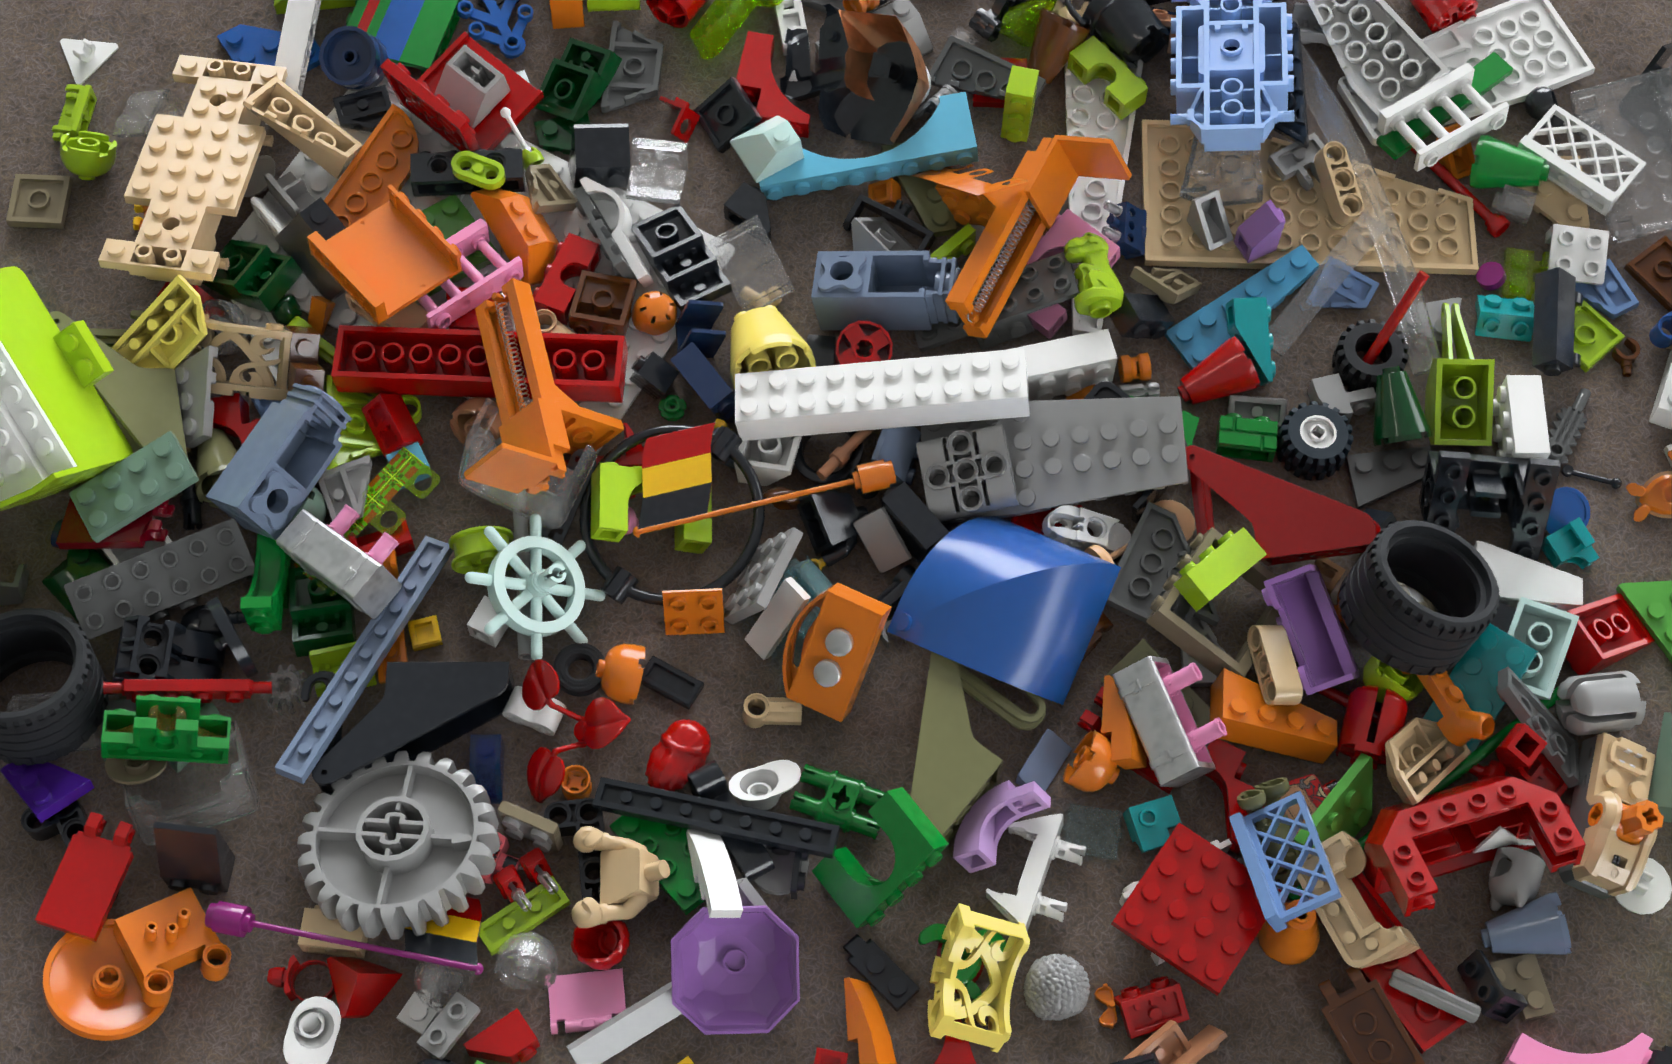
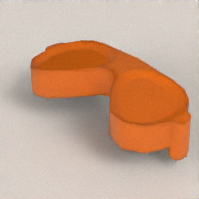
M1105 983L1095 991L1094 996L1099 1002L1107 1006V1010L1099 1018V1024L1113 1029L1118 1021L1113 990Z

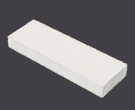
M792 577L786 578L744 640L763 660L768 659L811 597Z

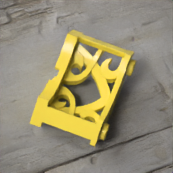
M958 903L942 935V939L947 940L942 956H935L930 983L935 984L934 1000H928L929 1033L931 1037L942 1039L946 1035L990 1047L992 1052L998 1053L1011 1036V992L1021 959L1029 949L1030 939L1024 923L1017 922L1015 924L970 910V906ZM975 927L986 929L988 931L983 936H981V934H979L975 930ZM996 933L1009 936L1003 952L1000 950V945L1005 940H996L990 945L988 944ZM965 948L966 953L971 954L967 959L962 960L961 957ZM980 957L987 970L990 985L981 995L971 1001L966 987L956 978L958 969L968 968ZM956 989L959 992L960 998H956V1000L954 1001V992ZM973 1015L981 1026H987L985 1023V1017L987 1016L988 1030L976 1027ZM964 1018L966 1024L956 1022L954 1020Z

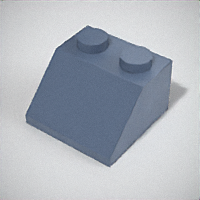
M914 426L882 429L871 462L884 459V462L892 461L897 483L891 484L890 488L892 486L898 487L903 482L908 485L913 483L916 469L912 467L915 460L919 461L916 443L921 442V432Z

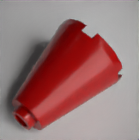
M1234 336L1226 340L1179 380L1181 386L1177 387L1184 402L1190 401L1192 405L1253 390L1260 386V380L1251 359H1247L1244 354L1245 348L1238 338Z

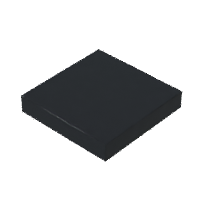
M732 76L694 110L700 115L698 121L720 153H724L731 147L730 140L749 131L762 120L738 80Z

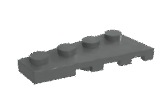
M950 35L929 72L931 85L943 87L945 84H948L957 91L1005 100L1012 65L1014 64ZM1038 76L1035 103L1046 85V79Z

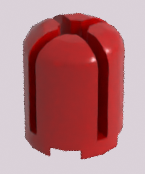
M858 320L848 324L840 332L835 345V361L837 365L890 360L893 346L890 335L880 324L871 321ZM858 343L866 348L872 345L868 352V357H863V355L861 357L857 354L859 350Z
M1367 685L1357 687L1349 695L1335 753L1338 756L1340 751L1344 755L1351 757V764L1356 761L1361 753L1372 757L1373 769L1377 770L1378 764L1386 765L1385 743L1404 727L1408 705L1401 695L1386 688L1373 742H1367L1379 686Z

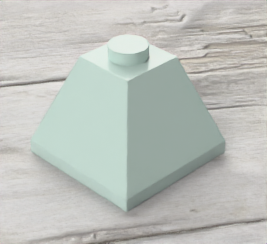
M778 115L730 140L731 146L756 183L804 158L800 138L788 120Z

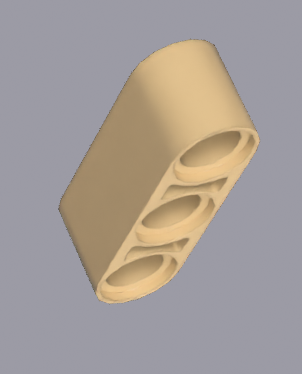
M1331 141L1317 152L1314 157V165L1332 219L1337 224L1346 225L1361 214L1364 203L1345 146L1340 142ZM1326 153L1333 156L1334 162L1328 159ZM1335 179L1342 183V187L1336 184ZM1343 204L1349 207L1351 213L1345 211Z
M1252 625L1248 630L1247 642L1265 703L1267 705L1299 704L1302 700L1303 688L1285 628L1282 625Z

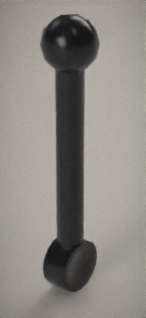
M1570 465L1563 466L1561 470L1565 477L1573 475L1609 484L1614 489L1622 486V481L1619 478L1609 479L1576 471Z

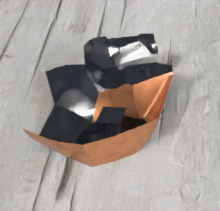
M831 4L822 5L826 8L827 14L820 28L819 63L821 69L816 73L812 72L810 68L807 29L791 30L788 28L784 41L787 44L785 76L780 78V90L783 95L797 101L820 96L818 110L824 129L845 138L850 134L851 139L893 145L920 106L929 89L926 66L921 52L899 19L893 15L839 10Z

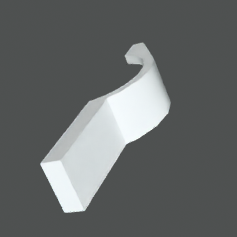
M587 177L580 179L579 181L593 201L606 200L618 205L620 217L617 227L611 235L643 287L647 288L655 283L629 240L632 230V217L629 208L613 190Z

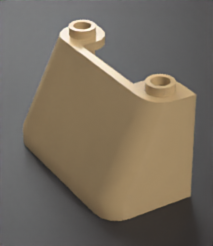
M1341 831L1322 842L1342 897L1316 908L1315 911L1343 960L1354 968L1362 969L1408 956L1420 949L1419 944L1408 929L1402 926L1386 929L1379 922H1376L1352 881V878L1364 871L1367 865L1365 852L1358 840ZM1308 854L1302 868L1314 871L1319 862V857ZM1299 873L1297 879L1303 890H1305L1311 877ZM1318 879L1312 894L1319 896L1330 891L1329 883Z

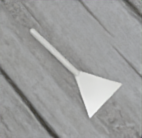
M1499 826L1476 847L1473 853L1512 844L1536 845L1532 839H1519L1502 826Z

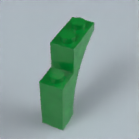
M258 533L253 579L248 594L245 597H241L240 609L251 631L259 634H270L273 631L282 630L283 608H289V569L291 568V557L276 544V540Z

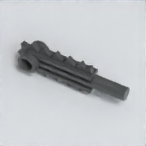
M1582 388L1572 407L1569 406L1568 409L1562 407L1560 409L1561 412L1556 414L1559 421H1553L1552 425L1555 429L1548 430L1551 453L1547 459L1559 460L1560 465L1568 463L1565 455H1572L1573 452L1570 447L1577 445L1574 438H1580L1579 430L1586 428L1584 424L1588 420L1583 417L1584 413L1582 411L1591 396L1590 390Z

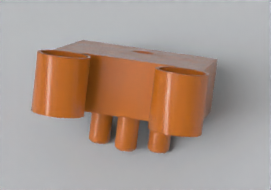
M191 887L114 920L113 934L142 987L143 1001L150 1007H162L169 1001L173 982L169 972L201 958L200 970L205 979L215 982L220 981L229 972L231 951L227 945L220 942L217 934L211 928L205 926L206 914ZM219 959L223 963L221 965H213L209 960ZM157 984L163 986L165 989H163L162 991H154L150 988V986Z

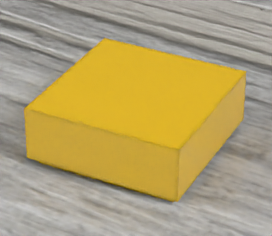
M436 615L408 621L407 624L414 651L443 645Z

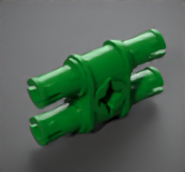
M806 763L800 782L824 789L826 795L821 800L795 791L794 799L791 800L789 809L812 816L814 821L838 825L843 833H849L851 830L876 840L880 826L874 819L858 814L856 806L860 805V803L873 806L886 792L867 786V782L864 779L860 781L840 774L838 770H833L830 773ZM845 793L846 802H843L838 810H836V800H839Z

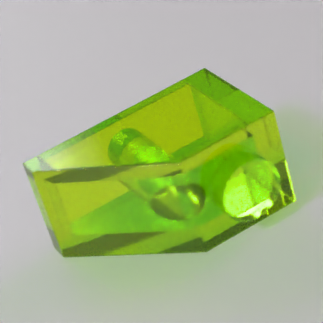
M1028 0L1009 8L1002 19L1003 25L999 33L1024 47H1032L1041 9L1045 8L1053 11L1057 0Z

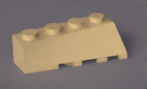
M276 76L242 103L243 106L336 179L344 173L362 147L360 142Z

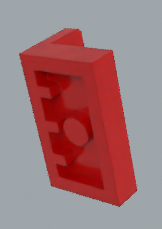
M1168 976L1154 978L1150 981V985L1141 988L1139 986L1124 988L1120 991V995L1114 996L1115 1004L1120 1008L1127 1036L1130 1039L1157 1031L1170 1019L1177 1023L1190 1020L1180 983L1172 978L1168 979Z

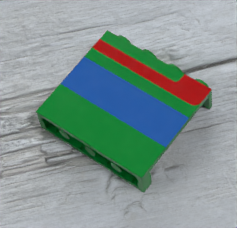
M356 0L353 13L350 12L347 16L346 26H356L376 37L386 48L389 60L394 63L418 68L422 75L447 50L460 19L457 14V5L462 0Z

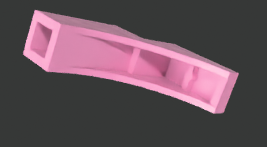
M1521 1033L1514 1040L1502 1064H1647L1653 1053L1649 1049L1653 1039L1644 1033H1640L1629 1043L1614 1050L1594 1054H1579L1549 1047Z

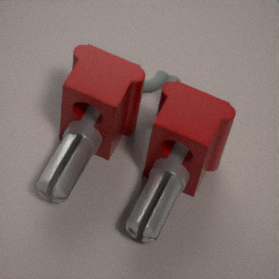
M540 847L534 848L520 857L519 862L521 865L518 866V869L524 870L530 882H534L537 886L542 884L550 894H554L552 888L555 892L558 891V886L551 878L553 876L551 868ZM513 864L494 874L492 878L504 899H508L510 903L516 901L524 912L528 911L525 904L529 909L532 908L531 902L525 896L527 893L524 888L525 885Z

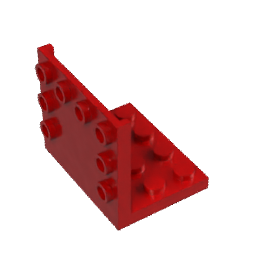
M465 31L417 80L410 76V71L403 64L398 63L396 65L388 58L380 66L400 104L458 151L494 150L512 131L506 118L500 115L501 109L507 107L511 110L510 116L517 126L544 97L540 89H536L473 40ZM464 44L505 76L511 90L474 129L468 124L470 119L458 109L455 112L450 108L449 102L442 95H434L446 63Z

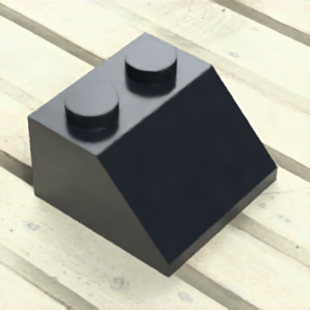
M628 123L574 124L568 163L573 188L581 187L582 184L579 180L584 177L607 188L628 187L631 167Z

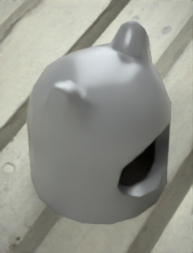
M1498 848L1488 877L1491 910L1498 911L1503 905L1522 908L1526 903L1533 901L1538 893L1546 866L1544 860L1538 855L1520 848Z

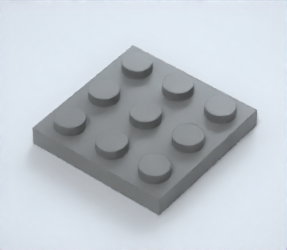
M793 527L785 532H780L772 539L768 538L764 543L758 545L748 568H745L737 579L739 586L735 594L732 593L724 605V608L727 609L724 614L725 621L735 624L767 608L804 534L803 532Z

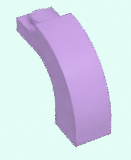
M1008 780L995 786L977 800L962 820L955 838L953 858L969 873L995 866L998 842L1007 827L1021 817L1050 808L1051 797L1035 781L1015 787Z

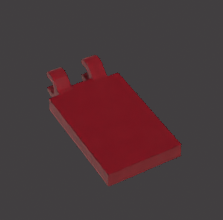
M70 497L56 544L60 549L144 548L146 541L164 542L168 530L161 529V520H152L153 516L172 517L175 506L168 505V499L99 543H96L91 538Z

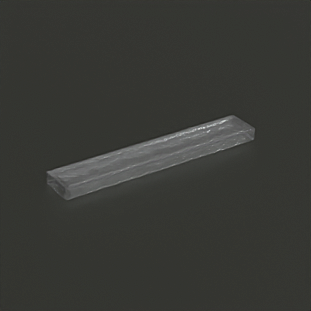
M1365 211L1361 214L1269 327V333H1272L1274 340L1271 351L1280 357L1285 354L1385 231L1386 227Z

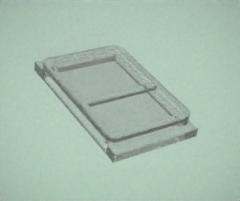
M758 215L709 241L711 249L724 275L731 283L733 293L743 311L747 312L754 308L765 307L795 291Z

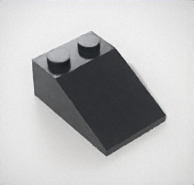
M155 821L153 828L160 877L169 885L168 888L181 892L191 887L199 889V892L206 895H217L218 891L228 892L235 855L217 829Z

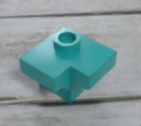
M1580 517L1547 536L1542 542L1541 549L1554 568L1564 563H1573L1584 569L1599 559V556L1592 547L1595 540Z
M1172 794L1129 807L1123 813L1131 840L1137 843L1141 854L1163 847L1170 836L1168 829L1174 828L1178 823H1181Z

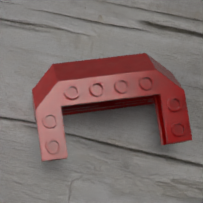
M1494 775L1426 795L1415 805L1399 803L1381 809L1365 842L1364 852L1367 858V865L1364 872L1367 880L1378 894L1392 891L1404 917H1408L1414 911L1424 908L1428 910L1434 909L1435 900L1432 894L1438 892V887L1433 878L1494 860L1498 848L1473 853V851L1499 826H1502L1519 839H1532L1536 845L1512 844L1503 847H1515L1523 850L1537 847L1551 873L1556 872L1559 867L1572 863L1574 866L1579 865L1586 844L1557 793L1516 777Z

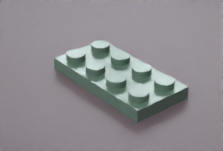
M169 431L74 489L69 495L91 538L96 543H99L199 481V478L175 434Z

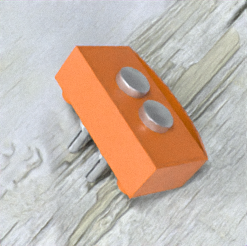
M838 582L814 598L799 613L786 639L782 663L786 697L842 722L851 713L892 606ZM817 606L820 608V612L805 636L801 652V662L799 667L794 664L796 639L804 620L810 611Z

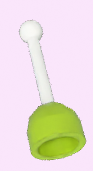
M507 107L502 108L500 115L506 118L523 148L525 170H527L529 165L543 163L545 159L541 152L535 147L527 146L510 116L511 110Z

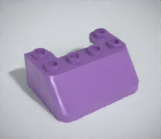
M1308 564L1263 581L1265 588L1261 589L1263 598L1267 606L1271 605L1275 610H1278L1280 616L1276 617L1277 625H1282L1287 632L1295 662L1297 661L1299 664L1298 672L1303 691H1306L1307 696L1360 677L1354 657L1317 565Z

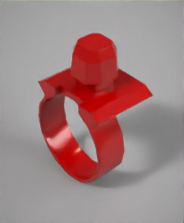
M292 955L289 959L287 970L285 967L269 969L267 982L275 987H284L283 990L291 1002L296 998L302 1002L304 999H301L295 991L297 975L310 965L319 964L328 969L329 967L328 964L320 960H308L300 964L296 957ZM333 984L325 996L327 999H330L335 992Z

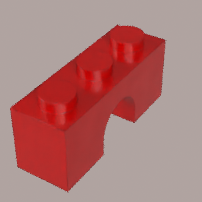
M568 233L564 242L561 241L559 243L553 264H548L541 287L537 286L533 292L536 311L548 309L556 315L560 323L566 326L569 322L568 315L576 289L564 283L572 277H580L582 270L594 272L601 260L600 244Z

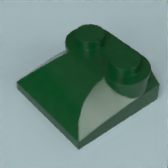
M70 549L67 559L43 579L42 583L78 622L64 585L108 568L110 565L96 549Z

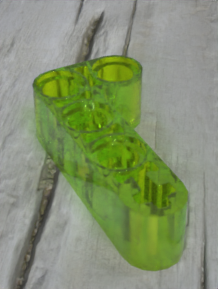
M715 0L691 30L690 38L701 58H714L722 51L756 5L775 7L781 4L783 0Z

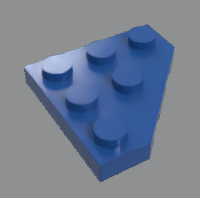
M240 24L218 35L217 39L231 61L275 66L281 31ZM313 40L307 72L320 65V47L315 40Z

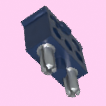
M1109 200L1105 201L1103 208L1110 212V216L1106 220L1109 226H1104L1101 233L1120 247V254L1126 260L1144 255L1147 232L1146 210H1141L1127 201L1119 204H1114Z

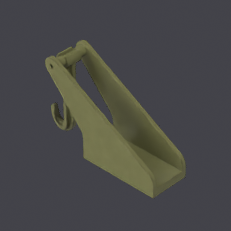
M132 310L130 318L137 320L144 311ZM53 311L49 313L60 331L75 322L61 312ZM89 328L114 369L113 372L96 383L94 387L129 442L133 453L171 431L175 434L187 456L175 369L138 367L113 350L111 347L128 329Z
M931 651L911 798L949 843L958 832L962 820L971 810L972 806L999 781L1003 763L1001 758L973 737L964 691L1019 730H1031L1038 727L1045 718L1046 704L1042 697L1026 691V696L1037 706L1035 713L1028 714L957 662Z

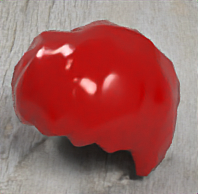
M622 920L607 921V924H600L588 929L577 926L574 929L573 940L571 941L572 952L576 955L578 961L588 965L591 969L609 970L614 965L619 964L627 954V949L630 946V933L626 923Z

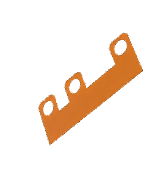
M972 164L959 169H949L953 167L949 166L938 171L931 170L912 175L973 195H981L1028 182L1025 179L1013 178L991 184L974 179V177L994 172L986 168L962 174L953 173L954 171L974 166ZM976 171H987L979 175H969ZM1008 181H1020L1019 183L1012 185H1002L1003 183Z

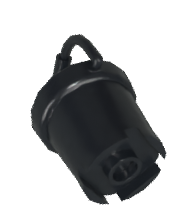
M1065 0L1067 10L1079 25L1090 30L1089 35L1091 37L1094 35L1097 39L1104 42L1112 52L1127 64L1128 68L1138 67L1134 62L1139 59L1147 63L1166 44V40L1162 36L1164 33L1169 36V31L1145 0H1092L1082 17L1073 7L1071 0Z

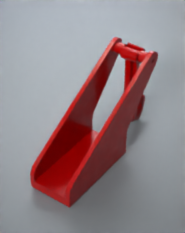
M1190 445L1186 447L1187 468L1190 470L1197 535L1198 533L1204 535L1212 527L1215 529L1210 488H1212L1252 523L1255 541L1267 554L1260 561L1267 566L1361 554L1365 552L1381 530L1380 525L1369 514L1198 446Z

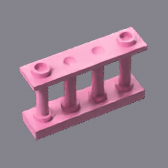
M482 218L446 239L449 244H455L462 255L460 258L462 271L475 284L461 292L450 279L440 286L451 299L439 307L427 294L419 298L417 301L428 312L426 314L428 328L446 329L452 322L479 306L483 301L491 298L494 292H501V287L510 279L520 280L524 277L522 259L519 256L507 263L489 245L488 224ZM476 250H480L497 270L484 277L465 257Z

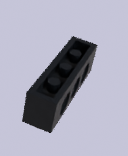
M477 149L471 151L503 165L506 179L500 189L510 192H525L522 149ZM450 150L437 153L423 151L410 154L411 186L414 197L468 195L473 191L484 188L462 181L454 176L451 160L460 151ZM464 167L462 170L470 169V167Z

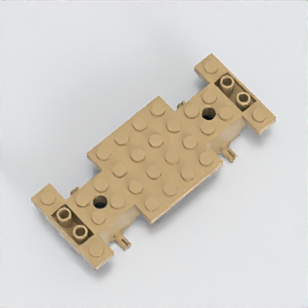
M179 55L172 73L174 82L196 84L184 117L156 114L124 194L127 204L149 207L135 242L106 239L98 259L101 268L129 271L130 275L144 276L146 279L172 282L180 274L190 285L198 286L202 285L203 280L213 281L217 269L228 270L229 258H220L219 252H214L217 244L215 239L217 228L222 215L237 217L262 145L272 147L274 141L273 135H266L265 127L260 126V118L243 106L242 103L275 76L285 83L288 76L286 67Z

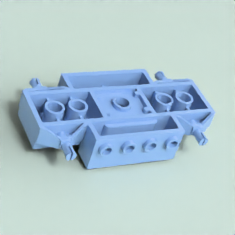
M1171 0V3L1187 2L1190 3V6H1176V17L1171 18V34H1176V38H1171V54H1176V58H1171V75H1176V79H1170L1171 95H1176L1177 114L1170 113V126H1190L1191 131L1201 145L1204 144V152L1261 150V143H1264L1277 122H1294V110L1288 111V92H1294V75H1288V71H1293V54H1288V51L1293 49L1292 34H1287V30H1292V13L1287 14L1286 2L1272 3V0ZM1236 47L1238 49L1235 51H1228L1225 48Z

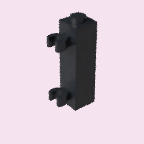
M1560 267L1535 274L1532 366L1544 372L1547 376H1558L1561 372L1572 370L1573 365L1578 368L1581 367V355L1574 353L1575 304L1579 307L1583 305V295L1575 291L1576 277Z

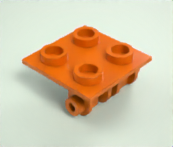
M722 588L662 591L666 635L725 633Z

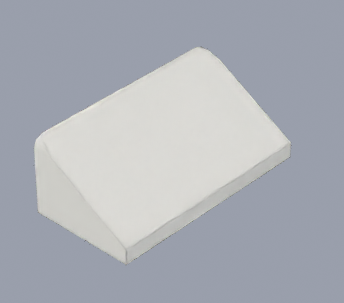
M257 197L251 198L250 202L255 214L271 234L276 237L290 222L273 202Z

